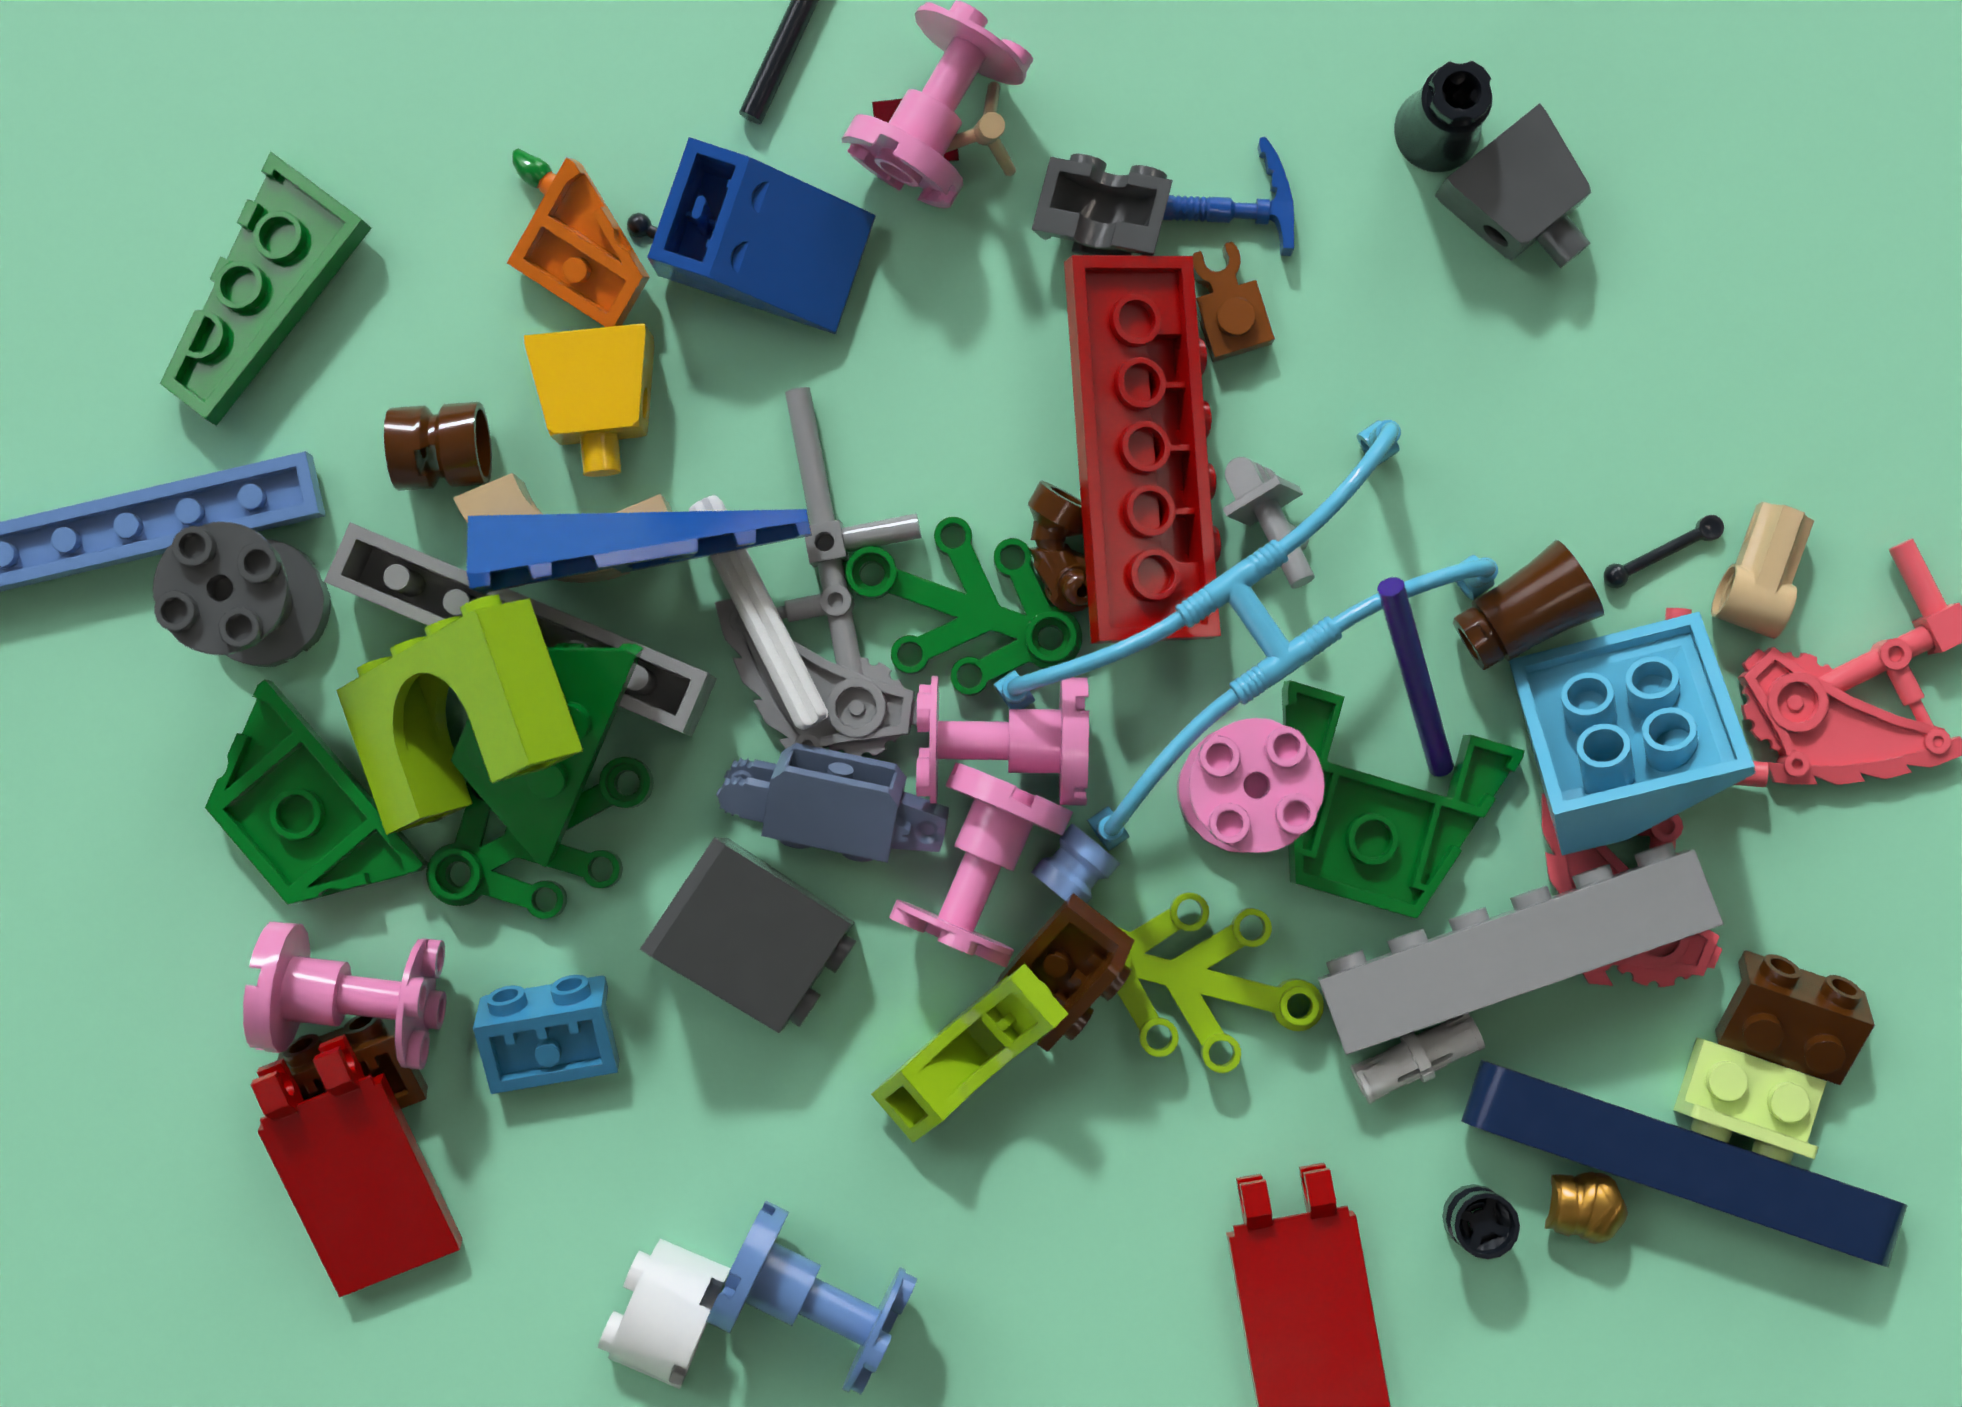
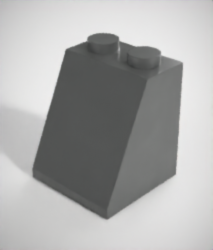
M714 838L640 950L780 1033L789 1021L798 1027L802 1025L821 994L812 989L819 975L825 967L836 973L855 945L856 940L847 935L855 922L731 839Z

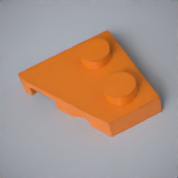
M566 157L508 259L507 264L604 327L621 326L650 277L583 165L575 159Z

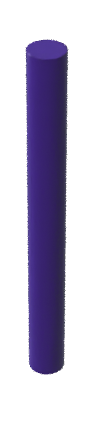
M1390 577L1381 581L1377 587L1429 772L1437 777L1446 776L1452 772L1454 763L1405 584L1400 578Z

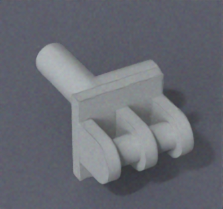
M1245 457L1234 458L1228 463L1225 470V478L1236 500L1223 508L1227 517L1248 526H1252L1259 521L1269 542L1273 539L1278 542L1297 527L1288 523L1281 508L1303 495L1298 485L1277 476L1272 470ZM1309 539L1287 555L1288 561L1281 566L1293 589L1302 587L1315 578L1303 554Z

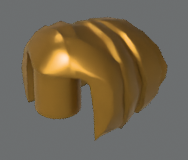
M1594 1172L1578 1174L1575 1177L1574 1175L1564 1174L1551 1176L1552 1196L1544 1229H1553L1556 1233L1568 1237L1570 1235H1578L1581 1239L1588 1240L1592 1244L1607 1242L1614 1237L1628 1216L1627 1206L1622 1199L1615 1180L1604 1173Z

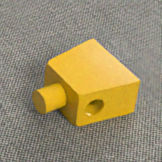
M640 323L524 335L527 356L550 436L559 445H581L584 476L602 477L621 473L619 440L647 436L655 345L654 337L646 324Z

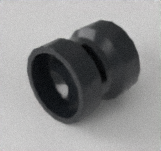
M1477 1184L1461 1186L1450 1194L1444 1204L1442 1218L1445 1230L1452 1240L1475 1257L1484 1259L1501 1257L1511 1250L1518 1239L1520 1224L1517 1212L1510 1202L1486 1186Z

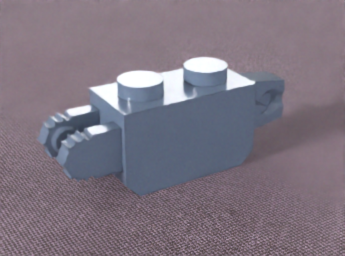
M795 743L783 750L777 764L760 760L752 762L749 758L747 760L742 758L739 761L734 760L730 770L726 771L724 776L726 779L722 788H719L716 794L719 799L720 809L723 808L725 813L729 812L732 816L738 814L739 818L763 822L761 834L763 837L777 839L784 845L792 848L815 847L839 852L846 858L859 862L877 860L888 863L891 849L940 852L949 815V807L938 803L930 804V800L904 792L907 777L895 763Z

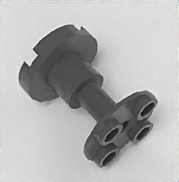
M211 522L199 527L190 526L178 532L172 544L162 555L156 568L153 582L156 620L163 628L169 630L180 643L201 653L226 655L235 661L258 667L279 666L287 663L288 661L286 660L295 658L303 650L308 651L319 641L327 626L331 600L326 583L322 581L319 571L313 565V561L305 553L285 543L265 539L257 531L232 522Z

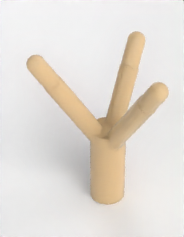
M993 81L989 83L982 118L976 123L974 128L956 134L946 152L975 142L984 146L988 145L1004 174L1012 176L1015 174L1016 168L999 138L1005 130V121L997 113L1000 85Z

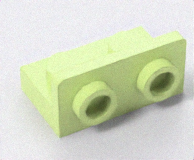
M1696 1038L1673 1110L1694 1118L1690 1128L1694 1132L1729 1143L1732 1131L1755 1139L1751 1151L1791 1164L1794 1152L1812 1159L1816 1157L1819 1147L1807 1142L1827 1081L1705 1039Z

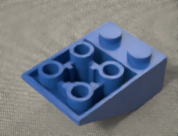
M689 137L647 258L659 277L836 334L876 216L749 156Z

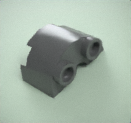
M1072 154L1069 160L1050 157L1032 230L1044 240L1056 237L1074 241L1072 252L1081 255L1131 256L1132 253L1141 254V256H1154L1173 180L1167 179L1166 173L1153 167L1134 165L1131 167L1128 175H1115L1105 172L1107 164L1094 156Z

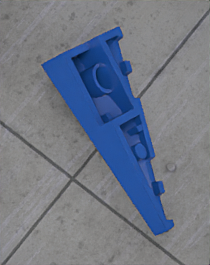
M807 509L468 516L467 577L470 589L480 593H488L610 568L626 573L812 536Z

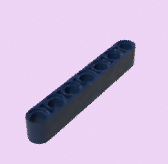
M1484 1060L1480 1061L1461 1120L1466 1124L1885 1267H1889L1908 1206L1885 1196Z

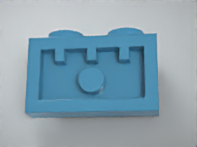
M569 975L558 979L553 984L525 989L515 985L505 986L480 998L473 1031L491 1094L618 1073L619 1055L606 1007L608 985L605 976L587 978L583 975Z

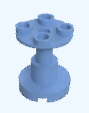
M765 1201L729 1271L722 1292L718 1294L706 1322L730 1333L745 1303L791 1326L799 1314L860 1344L842 1389L847 1392L853 1390L862 1394L872 1372L875 1373L892 1338L889 1332L898 1314L901 1315L915 1287L917 1278L907 1274L906 1269L900 1267L878 1308L816 1278L821 1267L820 1264L775 1242L789 1212Z

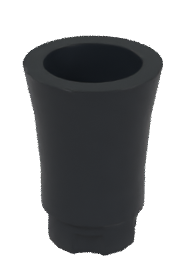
M1449 61L1435 70L1427 78L1423 87L1401 105L1395 119L1394 134L1399 150L1410 163L1426 171L1446 172L1460 167L1472 157L1480 141L1481 127L1492 107V91L1489 85L1491 77L1484 67L1474 61L1463 64Z

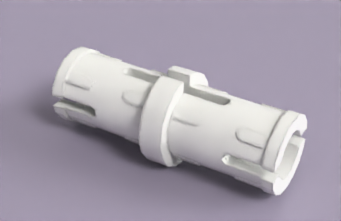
M1469 1013L1446 1020V1022L1417 1035L1411 1032L1400 1036L1401 1043L1388 1048V1050L1372 1058L1370 1057L1351 1065V1070L1362 1094L1370 1104L1389 1094V1092L1418 1079L1423 1083L1434 1079L1436 1076L1435 1071L1462 1057L1484 1049L1485 1043L1473 1018L1470 1017Z

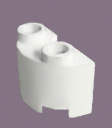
M663 1239L659 1240L651 1255L639 1250L623 1285L624 1288L633 1291L632 1297L624 1315L613 1311L603 1331L598 1348L609 1352L608 1359L680 1389L708 1323L706 1320L718 1294L722 1291L731 1268Z

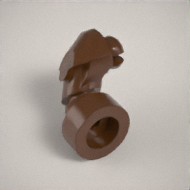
M1040 481L1028 502L1034 518L1031 540H1035L1037 547L1028 548L1034 558L1033 566L1045 585L1047 598L1061 611L1071 613L1083 611L1088 608L1085 556L1080 552L1072 550L1067 543H1064L1066 537L1083 534L1081 500L1050 483Z

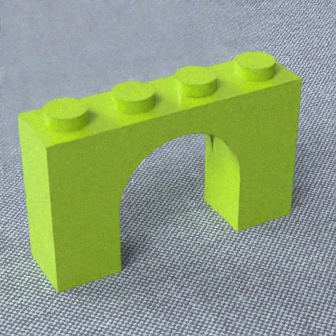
M489 595L470 601L460 607L462 616L446 618L428 625L424 628L426 636L401 642L390 648L392 656L379 658L357 667L359 677L336 690L386 835L439 821L473 804L463 775L451 762L454 749L446 720V700L449 686L457 694L468 714L491 783L544 770L583 751L530 599L502 604L499 595Z

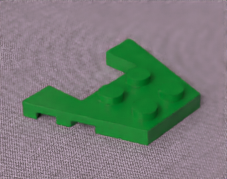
M1291 680L1284 681L1282 687L1283 725L1298 730L1305 737L1306 742L1315 751L1320 761L1324 776L1323 801L1313 826L1288 845L1290 883L1417 919L1462 852L1459 848L1479 818H1484L1495 802L1496 798L1494 796L1510 772H1515L1521 763L1525 751L1478 736L1463 735L1447 796L1434 794L1328 762V755L1345 696Z

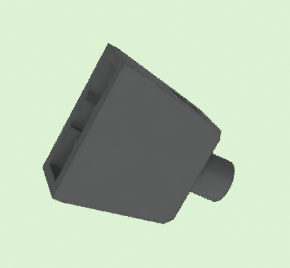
M1540 103L1448 176L1435 194L1440 203L1509 260L1515 259L1533 243L1538 241L1559 268H1562L1590 245L1588 239L1568 217L1590 195V185L1547 111Z

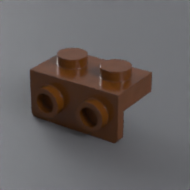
M1072 893L1000 974L996 984L1005 976H1010L1018 968L1026 964L1034 975L1050 989L1054 998L1068 1012V1015L1054 1029L1038 1040L1037 1045L1048 1052L1063 1035L1071 1041L1082 1031L1094 1012V1009L1090 1006L1100 995L1109 1001L1121 989L1131 973V969L1125 965V962L1135 940Z
M1744 951L1738 962L1742 980L1715 1029L1718 1044L1841 1085L1875 1026L1865 992L1855 983L1837 975L1824 977L1800 969L1792 961L1779 955L1769 954L1762 956L1750 951Z

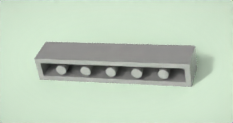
M351 522L324 580L325 583L425 625H430L450 617L462 616L460 610L462 605L485 596L499 595L502 604L530 599L546 647H553L558 643H584L585 648H619L623 643L637 644L644 649L619 706L689 736H693L717 680L716 677L708 672L510 589L488 593L474 591L469 587L467 571Z
M1666 843L1635 854L1638 866L1626 871L1613 874L1610 864H1606L1572 876L1576 888L1551 896L1548 886H1543L1510 898L1514 910L1489 918L1486 907L1449 919L1452 928L1451 932L1428 939L1425 930L1420 929L1387 941L1391 952L1366 961L1363 950L1326 962L1330 974L1319 977L1318 981L1345 1054H1351L1724 925L1696 851L1683 850L1676 853L1673 843Z

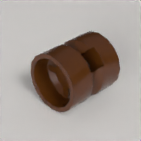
M480 402L444 404L438 414H433L425 405L390 408L386 412L384 448L390 480L395 489L398 491L430 489L436 486L440 478H444L452 487L489 483L492 472L491 437L486 412Z

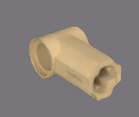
M1767 502L1757 504L1736 563L1727 569L1715 592L1711 615L1773 639L1777 638L1787 625L1795 606L1797 587L1792 585L1814 520L1807 517L1805 512L1786 505H1776Z

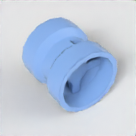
M1071 824L1064 832V835L1059 838L1060 848L1052 857L1042 858L1031 873L1064 901L1074 893L1084 902L1088 903L1092 899V887L1099 879H1108L1120 863L1077 826Z

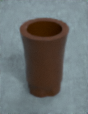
M1555 540L1525 567L1497 587L1473 600V607L1453 618V624L1473 659L1482 670H1486L1504 658L1510 661L1530 648L1568 629L1604 616V609L1594 586L1579 562L1563 543Z

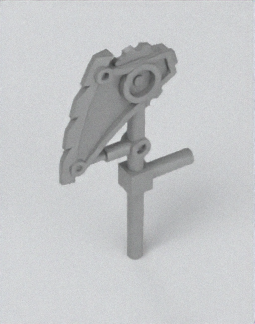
M809 387L795 388L786 391L785 394L812 536L805 537L809 563L813 567H818L823 592L822 594L786 600L785 606L776 607L781 619L788 618L789 622L827 615L836 664L792 640L828 710V717L825 720L804 730L795 726L732 599L715 602L725 640L742 657L733 658L740 678L747 687L762 698L753 701L764 721L788 737L779 739L785 749L795 743L819 748L829 747V750L833 751L843 750L845 753L862 756L865 752L875 756L886 750L885 744L888 741L896 742L900 736L910 734L911 725H917V702L914 701V691L905 689L899 679H891L890 673L892 670L880 662L872 666L868 658L860 656L852 614L854 598L848 591L843 562L849 560L848 552L857 551L863 547H878L921 538L917 513L844 527L840 520H835L811 391Z

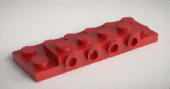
M1072 255L1064 261L1091 644L1117 643L1157 624L1175 613L1176 605L1181 604L1182 601L1198 592V590L1203 589L1205 585L1217 578L1216 563L1221 553V538L1217 527L1213 526L1211 500L1216 492V473L1213 465L1208 463L1206 441L1211 430L1212 415L1209 403L1203 400L1202 375L1207 364V349L1204 340L1199 338L1193 256ZM1219 609L1206 616L1205 619L1200 620L1193 627L1189 628L1185 625L1160 641L1213 639L1220 637Z

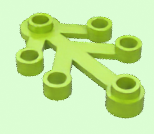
M1186 892L1176 896L1171 902L1169 909L1134 930L1128 932L1120 928L1135 941L1125 962V965L1131 969V973L1117 993L1139 1028V1042L1142 1048L1154 1057L1167 1056L1177 1047L1179 1035L1173 1023L1166 1018L1158 1016L1139 979L1162 984L1167 987L1201 1044L1203 1062L1211 1070L1218 1073L1230 1072L1237 1067L1241 1059V1048L1232 1036L1222 1031L1201 994L1272 1012L1274 1019L1280 1025L1292 1031H1305L1315 1026L1322 1017L1324 1001L1320 991L1310 982L1293 978L1281 982L1276 987L1208 969L1244 946L1258 947L1269 939L1272 932V924L1267 914L1259 909L1245 908L1240 910L1234 916L1232 924L1172 960L1146 954L1147 951L1180 929L1196 931L1206 924L1209 918L1207 902L1198 894ZM1187 899L1196 901L1201 909L1199 919L1192 924H1184L1180 921L1177 914L1178 906ZM1249 915L1257 916L1263 924L1261 935L1253 940H1247L1240 932L1241 921ZM1301 993L1309 999L1310 1008L1306 1015L1295 1018L1289 1014L1287 1003L1293 995ZM1155 1025H1164L1170 1032L1169 1043L1160 1049L1149 1046L1146 1039L1147 1032ZM1227 1041L1231 1045L1232 1056L1227 1063L1215 1064L1211 1061L1209 1050L1215 1042Z

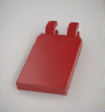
M345 1034L320 1043L318 1047L320 1054L315 1055L313 1059L324 1087L328 1092L304 1101L284 1058L259 1067L257 1071L259 1078L254 1079L251 1083L252 1090L265 1115L259 1120L261 1125L257 1132L339 1298L459 1251L463 1239L385 1074L383 1073L376 1077H372V1075L365 1077Z
M1324 1162L1299 1167L1307 1213L1272 1218L1267 1183L1261 1174L1236 1178L1244 1224L1233 1225L1234 1231L1227 1232L1226 1235L1257 1407H1390L1357 1217L1352 1210L1349 1211L1347 1205L1336 1207V1197L1330 1169L1326 1168Z

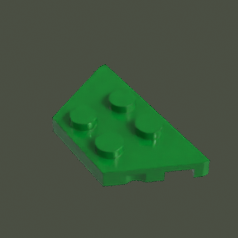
M558 643L553 647H547L583 751L551 767L491 783L469 717L466 721L451 762L536 863L544 867L549 865L557 853L644 649L637 644L623 643L619 648H585L584 643Z
M264 679L259 683L252 696L257 698L243 732L237 733L227 755V769L223 776L216 780L205 809L287 905L297 904L423 871L427 867L428 862L401 831L386 835L374 799L278 687L270 680Z

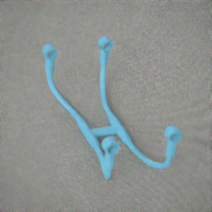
M1377 420L1357 434V440L1365 453L1364 457L1338 488L1299 526L1278 542L1274 539L1271 540L1264 547L1259 548L1258 551H1255L1252 555H1249L1205 585L1203 589L1198 590V592L1182 601L1181 604L1176 605L1175 613L1129 638L1093 653L1023 676H1019L1013 670L993 684L1009 709H1025L1036 701L1030 690L1066 680L1121 660L1168 637L1185 625L1189 628L1193 627L1200 620L1205 619L1206 616H1209L1228 602L1260 646L1266 658L1259 662L1257 666H1253L1246 673L1236 678L1235 681L1230 682V689L1198 714L1168 744L1135 783L1117 809L1113 812L1107 806L1087 820L1108 851L1129 838V834L1124 826L1170 767L1211 725L1237 704L1246 705L1254 697L1259 696V694L1310 661L1314 656L1330 647L1331 644L1336 643L1337 640L1342 638L1343 631L1383 609L1379 594L1377 593L1348 608L1332 619L1328 616L1313 625L1312 628L1307 629L1306 632H1303L1289 642L1251 586L1276 570L1277 567L1282 566L1283 563H1286L1288 561L1287 555L1321 529L1356 493L1377 465H1380L1399 452L1400 448L1397 441L1400 438L1401 429L1395 421ZM1471 555L1457 565L1405 581L1404 584L1408 598L1428 590L1456 582L1462 592L1468 598L1474 600L1494 586V579L1498 574V566L1495 561L1488 557L1479 559L1477 556Z

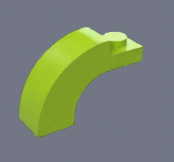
M1024 964L1010 976H1005L898 1068L871 1095L911 1142L914 1143L943 1122L963 1101L1009 1061L1054 1029L1068 1015V1012L1054 998L1050 989Z

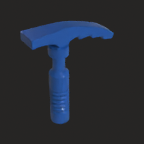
M1266 137L1260 138L1257 149L1259 157L1264 159L1266 173L1271 175L1270 191L1275 193V198L1272 201L1270 199H1257L1256 203H1235L1229 197L1206 198L1203 196L1200 198L1196 196L1194 198L1193 196L1181 197L1179 195L1177 197L1169 195L1163 220L1172 221L1175 219L1179 221L1181 219L1182 221L1194 220L1195 222L1198 220L1204 222L1206 220L1207 222L1229 223L1235 218L1255 219V224L1268 225L1271 220L1275 223L1278 230L1280 256H1291L1294 250L1293 198L1280 158Z

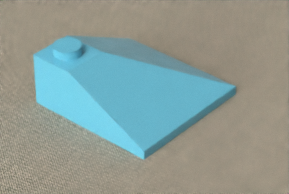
M1700 612L1537 652L1509 661L1544 795L1562 855L1628 840L1755 774L1754 762Z

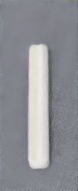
M716 495L703 498L689 508V511H727L722 500ZM747 549L710 556L795 726L804 730L825 720L828 717V710Z

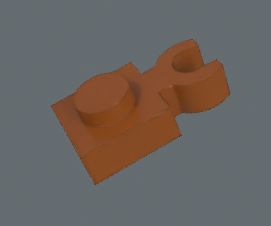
M1232 241L1224 244L1222 251L1227 267L1221 271L1208 269L1201 251L1193 254L1194 278L1200 285L1208 288L1210 293L1197 297L1196 306L1198 319L1212 363L1272 345L1275 340L1257 281L1253 280L1238 285L1236 275L1240 267L1241 257L1238 248Z

